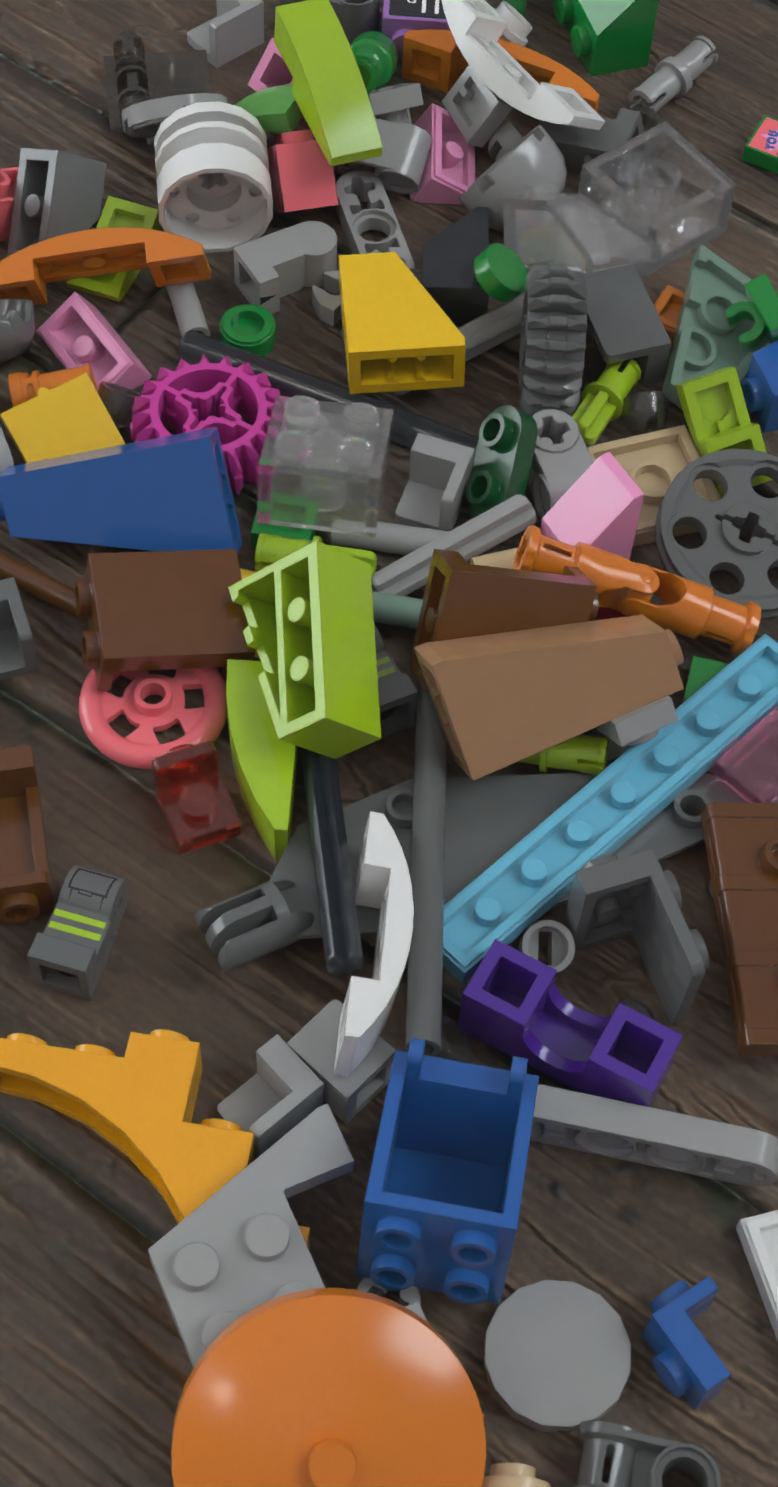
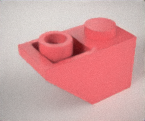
M311 129L286 132L274 136L275 145L267 147L271 189L277 212L283 213L338 205L333 166L330 167L318 142L314 139Z

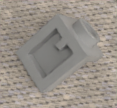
M468 65L442 100L466 142L481 148L513 108L490 90L476 75L470 65Z
M400 83L377 88L368 93L374 117L390 122L412 124L409 108L424 105L420 83Z
M666 696L609 720V722L591 730L593 736H606L610 739V746L607 751H609L608 760H612L621 756L633 745L650 741L657 736L659 729L678 721L672 698Z

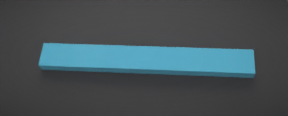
M765 633L675 709L678 721L659 729L657 736L650 741L633 745L446 903L444 905L443 966L462 984L468 981L476 972L495 939L509 945L571 891L577 870H580L587 862L597 857L612 855L673 802L678 794L689 788L777 710L778 643Z

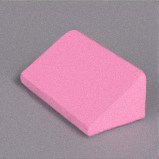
M432 103L414 123V125L430 134L432 142L417 192L410 194V200L418 203L463 205L458 198L468 191L467 188L475 181V145L466 142L446 109Z
M74 292L36 330L66 369L84 366L87 363L91 364L96 380L97 392L103 403L143 385L144 381L152 378L149 371L101 312L77 292Z

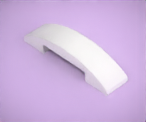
M441 0L449 28L461 53L476 75L499 98L522 113L542 121L583 129H601L605 120L573 88L541 82L539 85L497 42L508 26V23L485 0Z
M372 811L369 814L359 851L354 896L356 905L378 908L380 910L372 979L351 976L340 1015L334 1074L347 1077L367 1056L387 1022L404 972L413 932V891L402 847L385 815Z

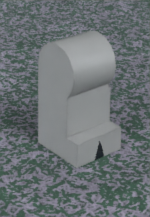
M306 221L233 247L235 284L250 304L261 306L271 314L280 311L281 297L299 291L305 286H324V272L337 270V235L335 230L320 221Z

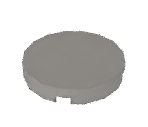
M214 93L183 94L147 100L131 105L121 112L124 133L131 137L154 138L153 135H156V131H158L161 123L176 110L197 102L220 101L228 103L227 97Z
M543 1280L519 1288L498 1306L484 1338L483 1358L487 1373L486 1378L493 1397L513 1419L539 1432L558 1433L559 1430L571 1431L579 1428V1424L583 1421H599L616 1406L631 1372V1343L620 1315L600 1294L576 1282Z

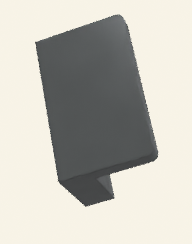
M628 262L584 271L583 273L587 279L586 288L588 290L587 324L606 363H614L633 359L641 369L640 380L642 385L664 381L672 343L634 263Z

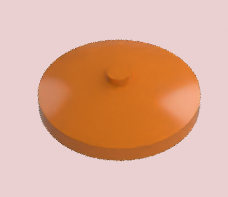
M314 1288L297 1291L265 1302L239 1317L219 1334L197 1361L184 1386L174 1419L171 1446L174 1487H482L486 1463V1434L483 1415L469 1376L454 1350L428 1322L413 1311L390 1299L355 1289Z

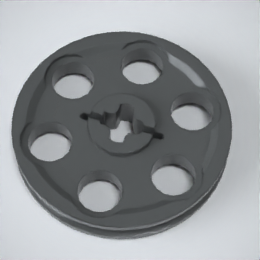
M728 449L712 452L691 462L671 482L660 504L655 522V543L658 556L666 572L712 587L714 595L742 605L748 601L757 603L762 609L761 620L778 617V589L770 583L768 570L778 567V497H761L752 488L751 479L755 476L763 475L770 477L778 484V457L749 449ZM700 478H709L716 481L723 490V498L717 501H708L701 498L696 493L693 482ZM680 525H688L695 528L701 534L703 545L694 549L682 547L674 540L672 529ZM742 525L752 529L749 543L738 539L740 535L739 529ZM716 570L729 571L739 581V592L729 595L718 592L710 583V573Z

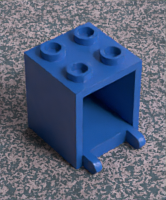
M411 1037L408 1052L395 1050L364 1201L356 1277L371 1278L375 1284L391 1290H405L413 1286L419 1289L445 1293L450 1299L465 1304H477L483 1301L500 1304L517 1231L539 1076L526 1074L528 1058L513 1056L511 1070H503L424 1055L426 1040Z

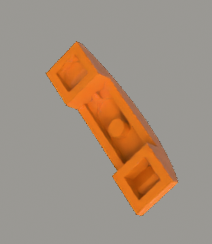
M408 30L403 40L402 78L448 93L469 65L457 46L451 30ZM502 39L497 41L539 85L541 82L573 88L596 112L598 111L600 95L577 74L534 50Z
M112 227L89 229L43 240L1 260L0 300L28 299L33 301L34 306L48 304L46 283L149 268L156 286L163 287L212 279L211 269L202 244L186 237L144 228Z

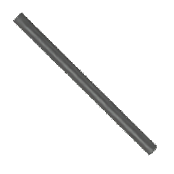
M417 681L411 884L414 916L411 945L408 954L405 1052L409 1051L412 1037L426 1040L424 1055L436 1057L441 1052L447 739L430 692H426Z

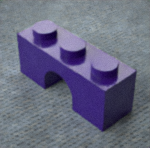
M495 939L462 994L457 1028L512 1057L528 1058L527 1065L580 1093L650 1107L672 1066L683 1035L620 1002L613 1015L609 1017L597 1016L576 1007L564 998L556 988L555 976L557 970Z

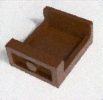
M236 549L88 554L85 578L75 579L74 599L77 616H87L89 631L82 632V659L85 669L94 668L97 690H111L113 675L117 672L218 667L226 682L227 659L253 661L255 649L247 646L243 630L248 626L243 607L232 601L228 589L229 586L242 580Z
M434 549L408 668L422 688L429 692L414 647L425 642L595 621L599 605L598 593L596 591L597 586L578 567L564 566L562 575L482 566L469 564L458 551Z
M31 744L0 749V920L7 923H24L35 919L39 914L52 913L55 909L38 775Z

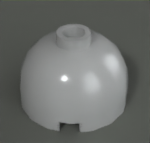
M538 125L522 138L524 142L517 148L509 149L467 188L468 191L458 198L469 212L476 207H488V227L495 231L516 232L528 224L537 231L560 211V208L554 201L565 187L567 170L562 153L541 125Z

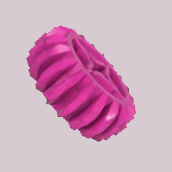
M203 354L199 364L190 365L180 358L176 371L160 367L157 381H144V387L141 391L142 396L135 397L132 407V422L130 423L131 439L134 442L171 436L166 430L167 428L177 431V434L218 427L231 490L238 496L243 488V482L259 486L263 478V472H275L278 456L284 454V449L287 445L288 414L285 412L280 391L277 388H271L267 373L254 375L249 362L235 368L232 367L228 356L220 363H210ZM242 416H243L245 419H247L252 425H250V424H248V423H246V422H243V421H242Z

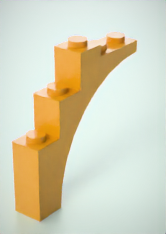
M164 1029L151 1031L150 1034L130 1032L125 1057H118L111 1050L93 1044H81L76 1046L75 1050L49 1046L42 1039L23 1033L10 1034L7 1036V1039L0 1038V1092L40 1102L90 1127L130 1158L163 1196L178 1224L255 1160L254 1133L245 1132L238 1124L223 1119L211 1118L203 1120L201 1124L191 1123L202 1075L201 1050L199 1042L190 1041L188 1037L181 1033ZM299 1226L310 1252V1227Z

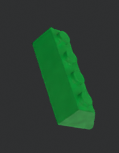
M552 0L557 21L560 24L564 23L571 36L573 52L576 57H582L591 77L648 66L659 0Z

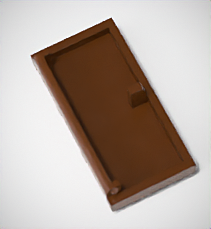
M710 802L705 805L700 816L739 1055H778V803Z

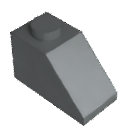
M21 148L7 257L43 240L67 233L88 230L100 217L107 163L59 150Z

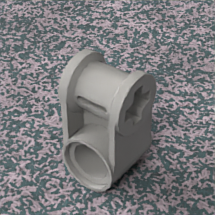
M375 118L383 146L382 156L350 162L349 167H346L345 164L333 166L334 173L338 177L352 171H366L372 173L373 176H377L388 191L398 194H413L419 189L432 138L428 132L416 125Z
M555 409L542 410L532 416L536 421L538 434L527 484L541 521L544 515L593 464L592 457L575 420L565 412Z

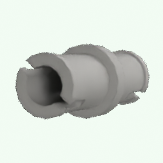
M696 36L677 55L665 57L655 66L654 74L629 93V102H634L640 96L642 97L630 106L631 109L640 111L642 119L647 120L651 119L672 98L684 96L692 88L693 80L717 62L718 53H712L705 59L708 54L716 49L714 43L705 36Z

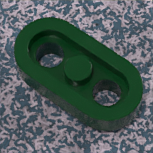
M503 405L496 408L484 419L480 426L473 467L466 488V505L473 517L486 512L515 495H525L538 429L535 419L530 414L513 406Z

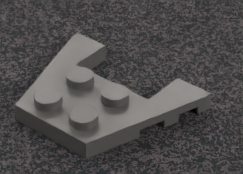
M328 1103L316 1108L148 1249L149 1259L193 1368L219 1334L253 1308L293 1292L325 1288L286 1198L353 1171L354 1159ZM418 1301L405 1306L428 1322Z

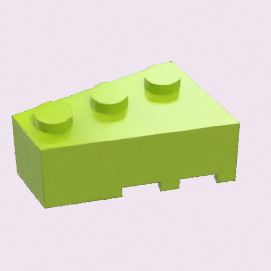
M316 540L229 586L228 589L232 601L242 605L248 622V626L243 630L247 646L257 650L264 669L258 676L278 739L333 759L381 739L371 565Z

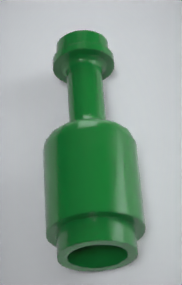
M376 31L364 32L352 41L350 47L368 94L374 89L384 87L389 82L398 65V51L393 41L385 34Z

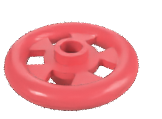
M217 667L177 669L173 678L162 674H149L150 670L117 672L113 675L112 683L120 675L132 680L125 689L123 697L120 698L107 692L108 690H97L94 668L91 669L83 683L79 697L78 708L81 725L91 743L103 755L119 764L144 770H159L179 766L205 752L216 741L224 728L227 719L226 682ZM202 689L204 707L186 709L184 690ZM150 695H160L164 698L157 704H148L143 701ZM121 714H124L126 719L137 728L125 738L114 731L109 725L110 722ZM176 723L180 724L185 734L184 736L168 743H159L154 732L166 730Z

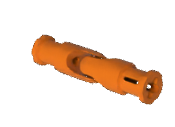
M529 525L525 530L515 554L512 569L562 575L564 566L578 567L597 586L599 607L610 608L626 616L643 614L663 629L668 628L674 633L695 639L698 635L728 644L731 651L739 655L751 646L759 628L762 609L757 603L748 601L742 605L714 595L712 587L645 564L629 561L623 556L583 542H578L575 546L541 535L540 528ZM654 592L663 600L664 605L649 603Z

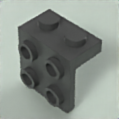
M653 848L621 858H617L616 855H603L587 862L575 873L563 920V925L569 929L574 938L575 952L631 935L670 1023L674 1024L687 1019L704 977L705 969L709 966V956L701 934L696 929L689 930L680 910L682 897L675 876L670 870H662Z

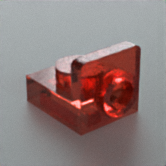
M206 741L197 745H179L167 751L163 756L152 760L155 793L180 855L241 835V822L219 772L218 753L212 741Z

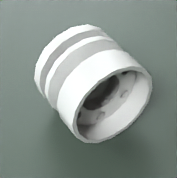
M220 101L197 102L173 112L161 123L154 138L159 223L165 232L186 237L202 244L205 253L233 251V247L260 237L265 233L273 218V199L266 133L258 119L239 106Z

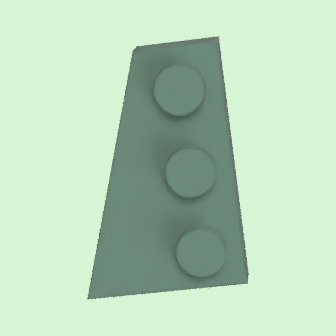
M703 244L699 246L692 257L662 390V395L681 409L675 384L727 366L736 367L739 381L741 382L748 372L752 353L764 348L768 343L765 336L757 347L750 350H742L738 337L750 331L754 323L751 320L743 319L729 326L726 321L725 312L734 303L747 302L745 284L751 281V279Z

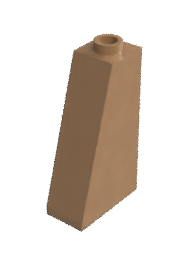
M643 614L425 642L414 647L452 756L472 781L684 689L677 667L684 662L678 640L670 629H662Z

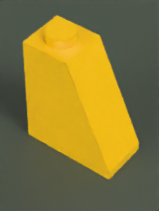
M396 252L338 255L340 304L350 394L464 387L465 337Z

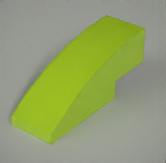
M307 0L276 6L274 43L293 76L292 95L330 167L382 156L383 146L361 73L340 21L329 0Z
M227 659L226 702L233 768L242 799L253 824L275 861H279L286 847H288L291 838L298 746L278 739L258 676L264 671L261 661Z

